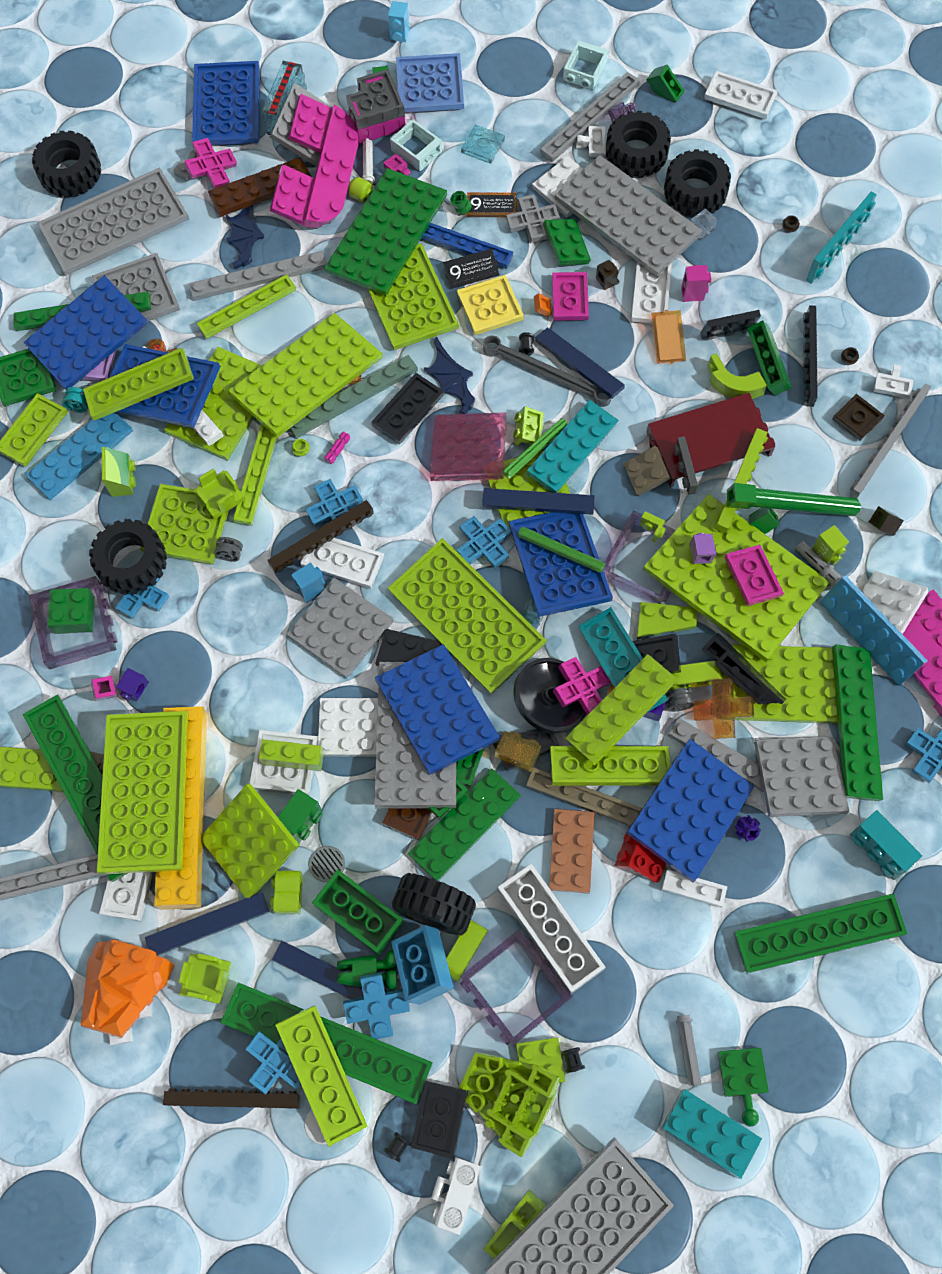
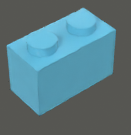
M392 1L388 22L390 40L406 42L410 28L408 3Z

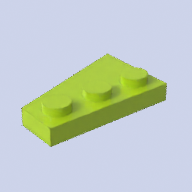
M640 602L637 639L651 635L658 636L667 632L674 633L695 629L697 610L693 607Z

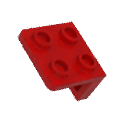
M626 833L614 866L619 869L633 870L647 879L658 883L661 880L666 863Z

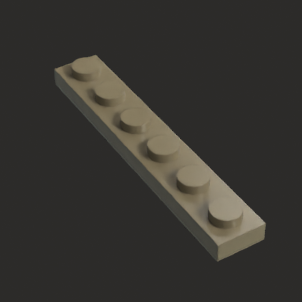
M534 767L526 785V788L590 812H595L598 815L628 826L632 825L642 810L641 807L585 786H552L551 774Z

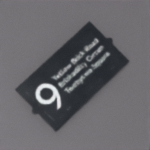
M493 249L445 261V276L448 278L450 289L499 276L498 261L495 259Z

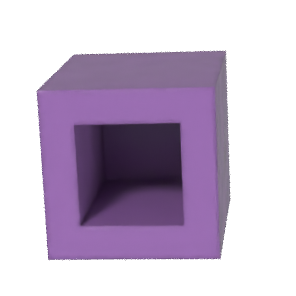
M705 533L693 535L689 543L693 564L712 563L716 556L713 535Z

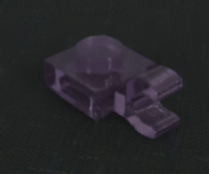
M624 102L613 106L608 109L611 121L613 122L616 118L619 119V116L622 114L627 115L628 112L637 109L635 102H630L626 105Z

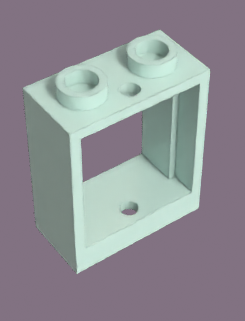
M578 40L564 67L563 81L593 90L607 63L608 50ZM578 59L598 64L593 76L573 69Z
M413 119L390 139L391 151L418 171L423 170L443 152L442 140ZM413 136H416L427 145L417 155L403 146Z

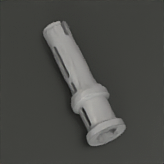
M804 541L795 548L820 572L821 577H825L830 582L832 587L843 577L834 569L833 565H828Z

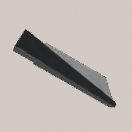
M720 633L715 634L701 649L716 659L715 665L757 704H783L786 698Z

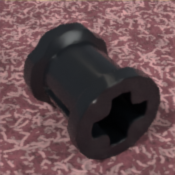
M529 332L521 333L519 335L521 343L518 351L531 356L534 353L532 346L535 336Z
M580 1047L561 1052L566 1060L567 1074L585 1069V1065H582L579 1055Z
M395 1132V1138L389 1147L383 1151L397 1162H400L402 1153L412 1143L398 1132Z

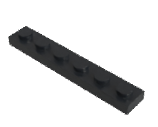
M809 305L807 312L803 314V323H806V327L803 330V338H806L803 346V353H806L803 362V368H806L803 378L806 388L804 389L803 397L806 399V406L814 407L818 398L816 306Z

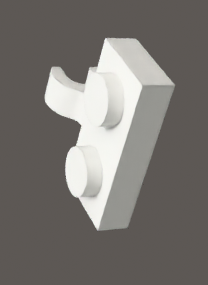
M589 126L588 136H577L576 148L584 149L588 146V157H598L601 155L605 158V127Z
M894 364L890 375L877 373L873 392L909 399L914 380L899 377L901 366Z

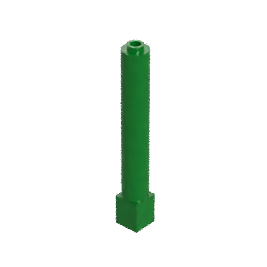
M734 483L727 489V507L749 509L751 507L844 516H856L861 509L859 500L852 497L756 488V485Z

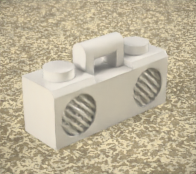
M456 1157L455 1161L450 1160L446 1174L450 1175L449 1179L437 1177L431 1197L433 1200L442 1202L440 1207L436 1206L432 1217L433 1220H436V1227L458 1235L461 1234L481 1168L480 1165ZM448 1184L450 1187L447 1196L443 1198L441 1194L444 1185Z

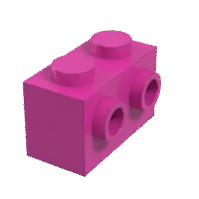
M707 265L686 266L681 286L683 302L704 301L705 294L709 290L708 283H711V273L708 272Z

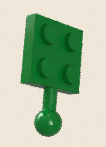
M751 1048L719 1051L718 1058L724 1096H743L745 1110L742 1113V1121L745 1125L753 1127L759 1122V1114L753 1109L751 1095L769 1092L762 1049Z

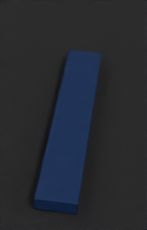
M547 327L535 337V341L611 399L625 389V384Z
M483 488L482 508L593 515L595 495Z
M261 892L250 898H245L145 937L148 949L156 952L158 956L270 913L264 893Z
M281 940L272 960L349 999L364 997L362 987L337 983V975L345 973V971L338 970L337 967Z

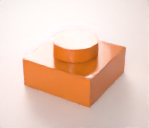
M540 293L534 296L535 311L546 317L552 314L551 300Z

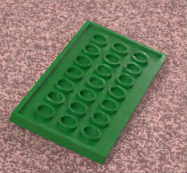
M387 168L326 264L325 272L387 296L445 200L447 190Z

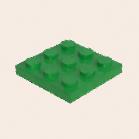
M29 348L0 357V398L4 407L32 399L37 393L45 395L56 391L52 374Z

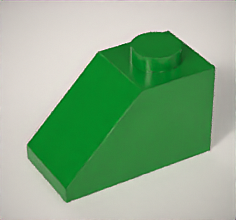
M668 64L655 68L646 79L654 93L674 103L685 92Z

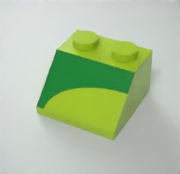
M102 447V481L112 497L134 495L133 488L136 487V479L133 477V471H136L135 461L131 460L128 453Z

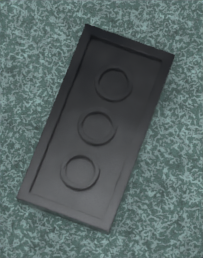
M415 373L372 420L371 424L400 445L444 396V391L418 373Z

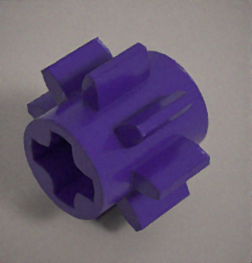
M750 815L741 817L735 826L738 830L736 832L737 836L740 839L744 838L746 842L755 840L761 831L758 827L760 822L756 818L752 819Z

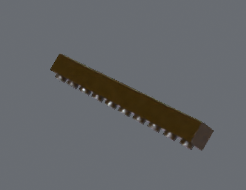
M367 500L363 501L268 559L269 566L275 574L281 572L285 567L291 566L295 561L301 560L307 554H311L316 548L322 547L326 542L332 541L334 537L340 536L346 530H350L365 518L371 517L374 514L372 506Z
M169 1088L168 1091H164L163 1105L299 1109L300 1094H297V1091H289V1094H283L284 1091H275V1094L268 1091L264 1094L263 1092L257 1093V1090H249V1093H243V1090H235V1093H230V1090L217 1092L215 1089H209L208 1092H203V1089H195V1092H190V1089L177 1091V1089Z

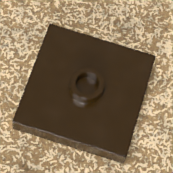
M856 393L833 416L832 420L861 441L885 415Z

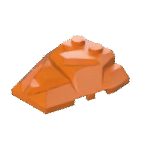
M114 939L108 942H96L87 962L81 1027L122 1038L140 1017L141 1011L153 1002V997L158 991L166 987L175 965L167 959L157 956L153 950Z

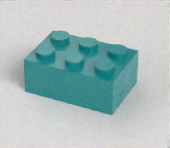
M878 810L873 812L850 833L853 842L857 846L862 847L867 852L869 859L877 862L882 867L883 873L893 880L904 874L922 857L921 853Z

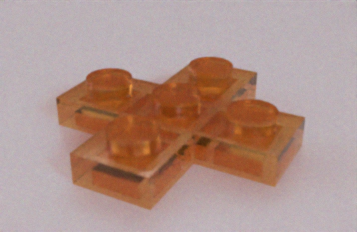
M731 678L711 680L712 699L695 701V706H693L694 720H713L714 739L736 738L735 718L754 717L753 697L734 698L733 679Z

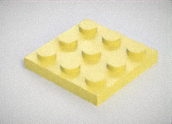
M506 275L457 290V295L474 335L524 320L523 312Z

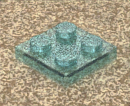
M475 124L461 147V153L491 164L505 140V135Z

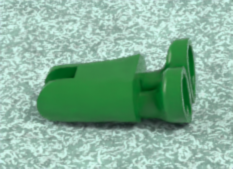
M388 951L385 959L377 961L376 955L337 961L338 970L352 971L338 974L337 983L362 987L360 976L375 974L377 971H387L382 974L383 983L390 990H396V959L394 951Z

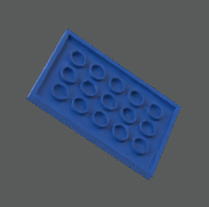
M259 61L194 64L192 142L208 138L211 145L259 143Z
M103 275L23 343L58 382L67 389L68 387H73L149 322L113 283Z
M125 344L110 377L168 354V352ZM187 356L194 377L193 380L117 412L194 428L221 366L218 362Z
M551 512L509 521L511 534L538 617L612 601L613 596L604 571L599 573L518 536L520 528L525 527L599 560L583 514Z
M444 644L375 677L377 685L429 775L500 740L499 734Z
M689 739L626 833L693 883L700 875L755 786L692 739Z

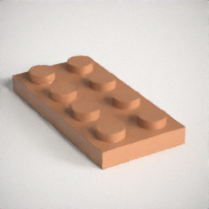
M554 809L549 889L551 891L590 894L595 812Z

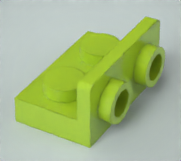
M524 406L515 414L514 445L518 446L521 442L532 445L542 436L544 412Z

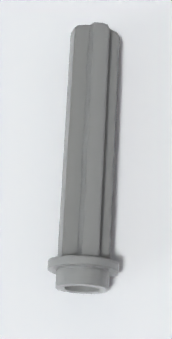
M690 1015L677 1016L678 1021L676 1023L679 1024L689 1086L701 1085L691 1025L693 1019H690Z

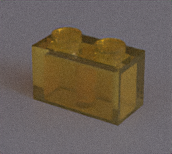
M504 731L495 751V757L532 773L542 746L533 739L526 740L522 738L517 732Z

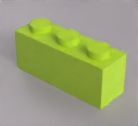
M262 739L259 760L262 765L321 771L324 757L322 746Z

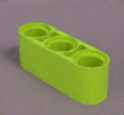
M716 661L680 665L681 672L672 674L677 678V682L669 690L720 684L721 680L724 681L723 672L715 665Z
M472 919L467 932L459 936L446 958L451 979L456 982L462 977L488 932V929Z

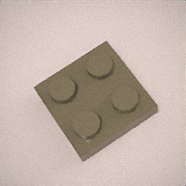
M656 446L623 463L638 496L671 479Z

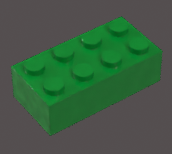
M338 869L312 902L318 910L378 956L381 955L404 924L403 918Z

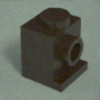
M607 260L597 265L596 279L604 290L619 284L620 281L617 278L619 272L613 262Z

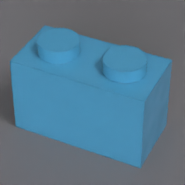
M311 562L291 574L296 590L306 603L318 597L325 589L324 584L326 583L322 578L321 570L318 567L314 568Z

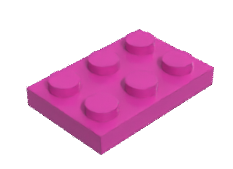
M553 272V321L588 320L587 272Z
M761 545L725 555L724 558L747 607L782 597L784 592Z

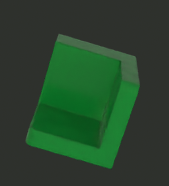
M759 508L749 515V524L766 534L779 526V518L773 509Z

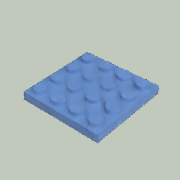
M460 53L396 57L398 93L401 102H403L405 113L464 109Z

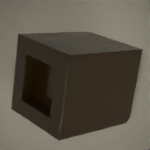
M878 506L868 522L879 530L894 536L904 520Z

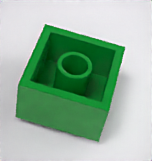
M89 588L50 590L48 627L54 634L93 632L95 596Z
M297 789L278 818L300 844L302 840L305 841L311 833L310 828L313 824H317L323 814H321L322 809L318 801Z

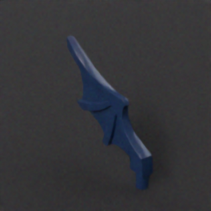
M253 205L244 208L236 216L229 217L226 215V221L232 229L231 237H227V241L235 245L240 252V255H238L239 260L233 262L235 269L241 266L245 267L252 262V247L257 240L264 238V234L256 224Z
M438 337L434 339L437 350L436 360L430 368L424 367V370L439 381L440 389L444 393L453 394L461 400V406L463 407L459 413L465 416L475 403L474 396L467 388V381L473 376V372L454 361L446 352Z

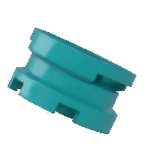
M68 387L65 391L66 396L62 400L63 406L70 411L75 409L77 413L87 411L88 404L84 390L77 387Z

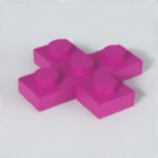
M208 138L192 142V147L197 157L185 160L184 162L191 179L207 175L213 189L228 184L230 180L224 170L237 165L231 149L215 152Z
M574 657L558 666L567 683L556 687L553 692L562 707L578 700L588 715L602 701L597 690L609 685L611 681L601 666L586 673L577 657Z

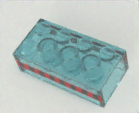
M282 61L262 110L267 135L271 134L293 83L307 90L302 64Z

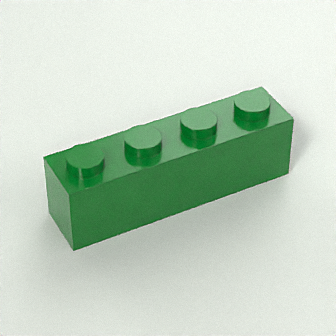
M764 320L748 327L747 330L768 389L775 396L791 389L792 387L771 328Z

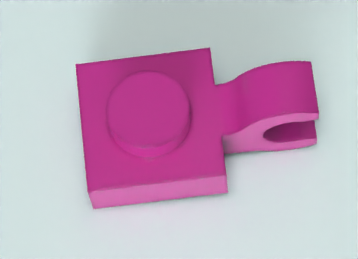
M397 154L383 162L386 169L388 168L407 176L411 173L407 169V162Z

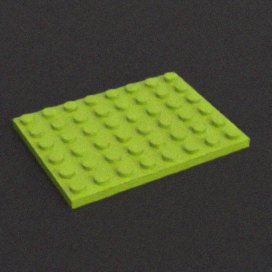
M708 494L645 564L642 570L763 661L767 662L830 582L756 527L750 526L749 522L738 514L731 521L732 527L726 533L715 529L724 504ZM698 533L713 535L716 556L712 563L693 564L689 546L693 535ZM761 545L784 594L782 597L747 607L724 557L731 552Z

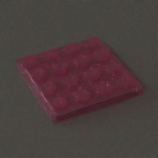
M506 412L435 415L430 468L431 481L503 479Z

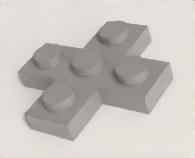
M535 194L518 198L521 212L506 215L510 233L527 229L531 243L548 239L543 223L545 220L560 219L556 205L553 204L539 208Z

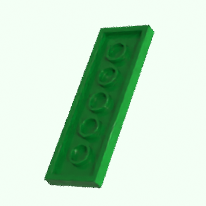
M491 769L456 804V808H452L408 852V855L433 879L439 881L521 797V794L495 770Z

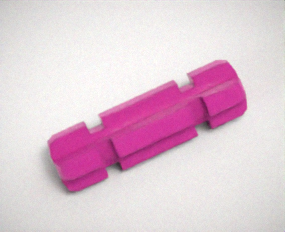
M341 432L339 439H336L329 449L330 452H327L324 456L326 462L334 463L335 457H338L345 444L350 440L348 433Z

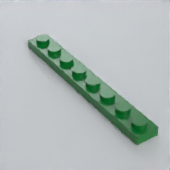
M148 291L124 295L139 312L151 310V295ZM69 304L15 312L14 329L22 331L41 328Z

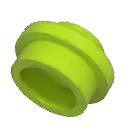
M297 439L292 444V452L296 456H305L310 451V445L304 439Z

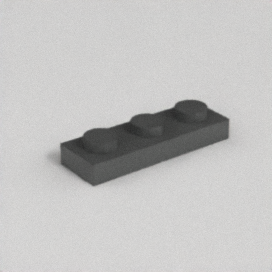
M685 436L678 437L676 445H674V454L679 458L678 469L679 472L683 473L684 477L682 478V484L684 489L687 488L688 495L696 494L698 483Z

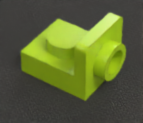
M645 511L641 517L640 525L647 531L655 532L652 542L656 543L658 538L662 539L666 528H664L665 520Z

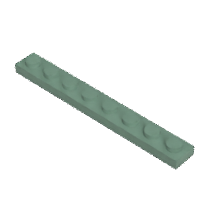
M409 355L399 359L329 398L290 428L296 439L416 373L418 367Z

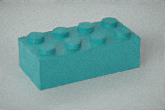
M686 1089L681 1090L660 1128L739 1179H742L762 1140L761 1137Z

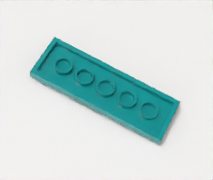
M871 191L813 259L806 281L812 284L816 278L820 279L825 267H830L835 255L837 257L840 255L843 246L848 245L852 240V235L854 233L857 234L862 227V223H866L871 217L870 212L876 205L874 201L877 194Z
M589 400L530 466L526 474L550 492L558 493L616 426L619 420Z
M612 607L578 626L614 688L643 659ZM664 694L650 710L668 701L666 695Z

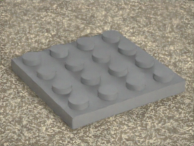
M293 83L270 134V138L317 167L320 153L291 141L288 137L300 94L306 95L331 108L332 106L296 83Z
M157 253L92 275L94 283L105 275L123 295L148 291L151 295V310L140 312L147 321L180 310Z
M333 578L289 630L287 637L348 679L383 636L385 629L392 625L394 619L342 582Z
M833 737L759 739L755 741L768 817L847 814L849 812Z

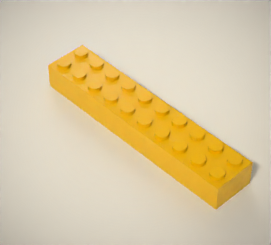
M203 706L163 708V712L187 711L188 727L183 868L180 871L156 872L155 906L160 910L201 908L203 858L201 835L203 834L207 732V713Z

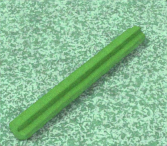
M564 419L558 420L503 470V475L511 478L561 433L567 426V421Z
M521 527L518 532L520 538L599 573L605 567L604 562L530 529Z

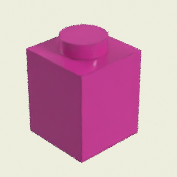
M112 676L92 679L91 686L95 701L115 697L116 693Z

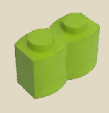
M276 871L275 876H272L271 882L275 893L274 897L270 899V908L273 909L275 914H301L302 872Z

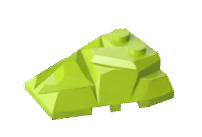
M475 1052L459 1088L468 1090L467 1104L475 1113L478 1112L486 1121L484 1124L488 1129L492 1128L498 1135V1141L502 1146L519 1157H523L530 1147L533 1138L538 1135L555 1099L559 1077L539 1065Z

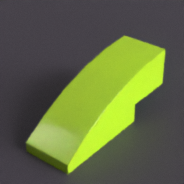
M528 1190L483 1249L495 1259L544 1209L546 1204Z

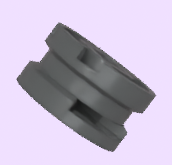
M219 537L216 543L218 547L215 548L214 555L225 561H239L243 544L234 538Z
M677 688L674 689V692L671 693L669 691L665 694L669 703L667 708L670 712L683 711L695 706V701L691 697L693 695L691 688H687V690Z

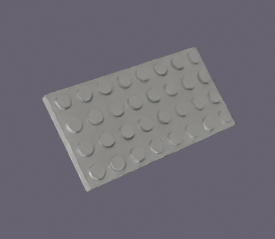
M601 155L555 194L556 201L655 276L663 272L702 235L703 230Z
M159 167L41 220L37 224L67 276L189 220V216Z
M379 662V675L405 662ZM378 687L375 809L456 808V762L429 775Z
M613 1137L484 1270L487 1274H610L674 1205L619 1141Z

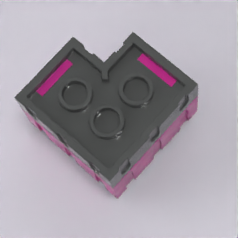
M389 70L357 78L358 92L346 95L348 114L358 132L359 144L363 143L366 138L373 140L400 131L406 124L404 105L395 88L393 79L390 77Z

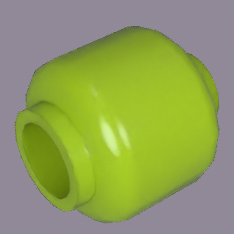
M356 177L349 182V195L359 202H366L373 191L372 184L363 178Z

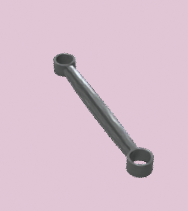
M490 335L484 339L483 350L486 355L496 356L499 354L535 373L593 397L594 402L600 407L610 404V397L606 400H601L597 397V394L603 393L598 388L540 360L501 345V340L497 336ZM488 343H496L498 347L489 349L486 345Z

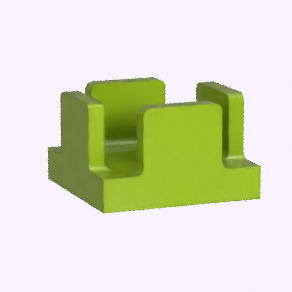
M211 469L198 478L201 485L193 490L214 520L245 500L237 483L227 470L217 474L214 469Z
M190 953L189 960L183 963L179 983L181 984L179 995L221 1004L232 962L209 955Z

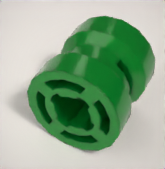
M456 191L451 195L450 202L459 215H465L471 210L472 204L463 191Z

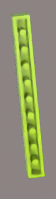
M756 429L734 483L747 484L748 481L750 482L752 478L751 472H754L756 468L755 462L758 463L759 453H762L764 449L762 445L768 439L766 437L768 432ZM726 501L715 529L724 533L730 530L732 527L731 521L736 517L735 511H738L739 508L727 507Z

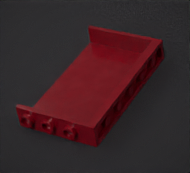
M746 393L649 423L646 433L650 440V448L654 446L658 448L671 477L668 480V484L670 487H673L675 480L683 477V473L679 472L678 469L679 458L674 454V445H676L678 437L685 436L694 472L698 473L743 459L756 429L768 432V426L763 422L760 409L755 406L750 393ZM767 433L766 437L768 439L762 445L764 446L762 452L766 451L769 457L772 456L775 441Z

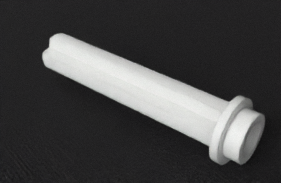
M366 138L363 141L362 178L373 185L375 182L373 176V142Z

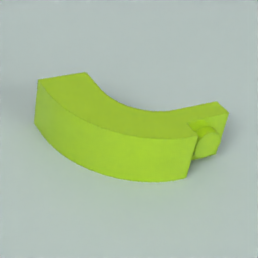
M717 353L710 355L707 364L708 370L711 373L709 382L719 393L729 398L750 393L752 399L764 395L767 385L759 371L748 376H736L727 371Z

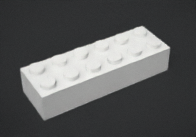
M532 863L498 886V893L570 995L604 971L606 967Z

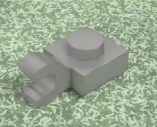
M194 150L189 153L188 160L197 157ZM182 159L173 169V172L188 182L191 177L184 165L185 159Z

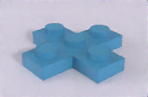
M328 479L314 486L321 502L306 508V513L315 527L329 519L334 520L362 503L363 498L355 485L338 493L331 479Z
M475 516L459 526L461 532L469 541L456 551L470 565L481 556H484L495 569L509 558V554L499 543L511 535V530L501 518L487 528Z
M156 584L154 586L149 585L147 587L148 590L144 592L139 590L138 594L132 595L128 592L127 595H124L116 606V610L133 619L143 604L160 611L169 595L156 588Z
M917 728L905 745L922 756L912 772L930 783L939 769L942 770V728L935 738Z
M381 972L360 976L364 997L343 1001L347 1024L368 1020L373 1038L380 1039L393 1036L390 1015L410 1011L409 1002L405 1001L403 989L385 992Z
M258 1031L245 1048V1050L261 1061V1064L248 1081L264 1094L269 1091L279 1076L297 1089L301 1083L281 1037L277 1043H274L262 1032Z

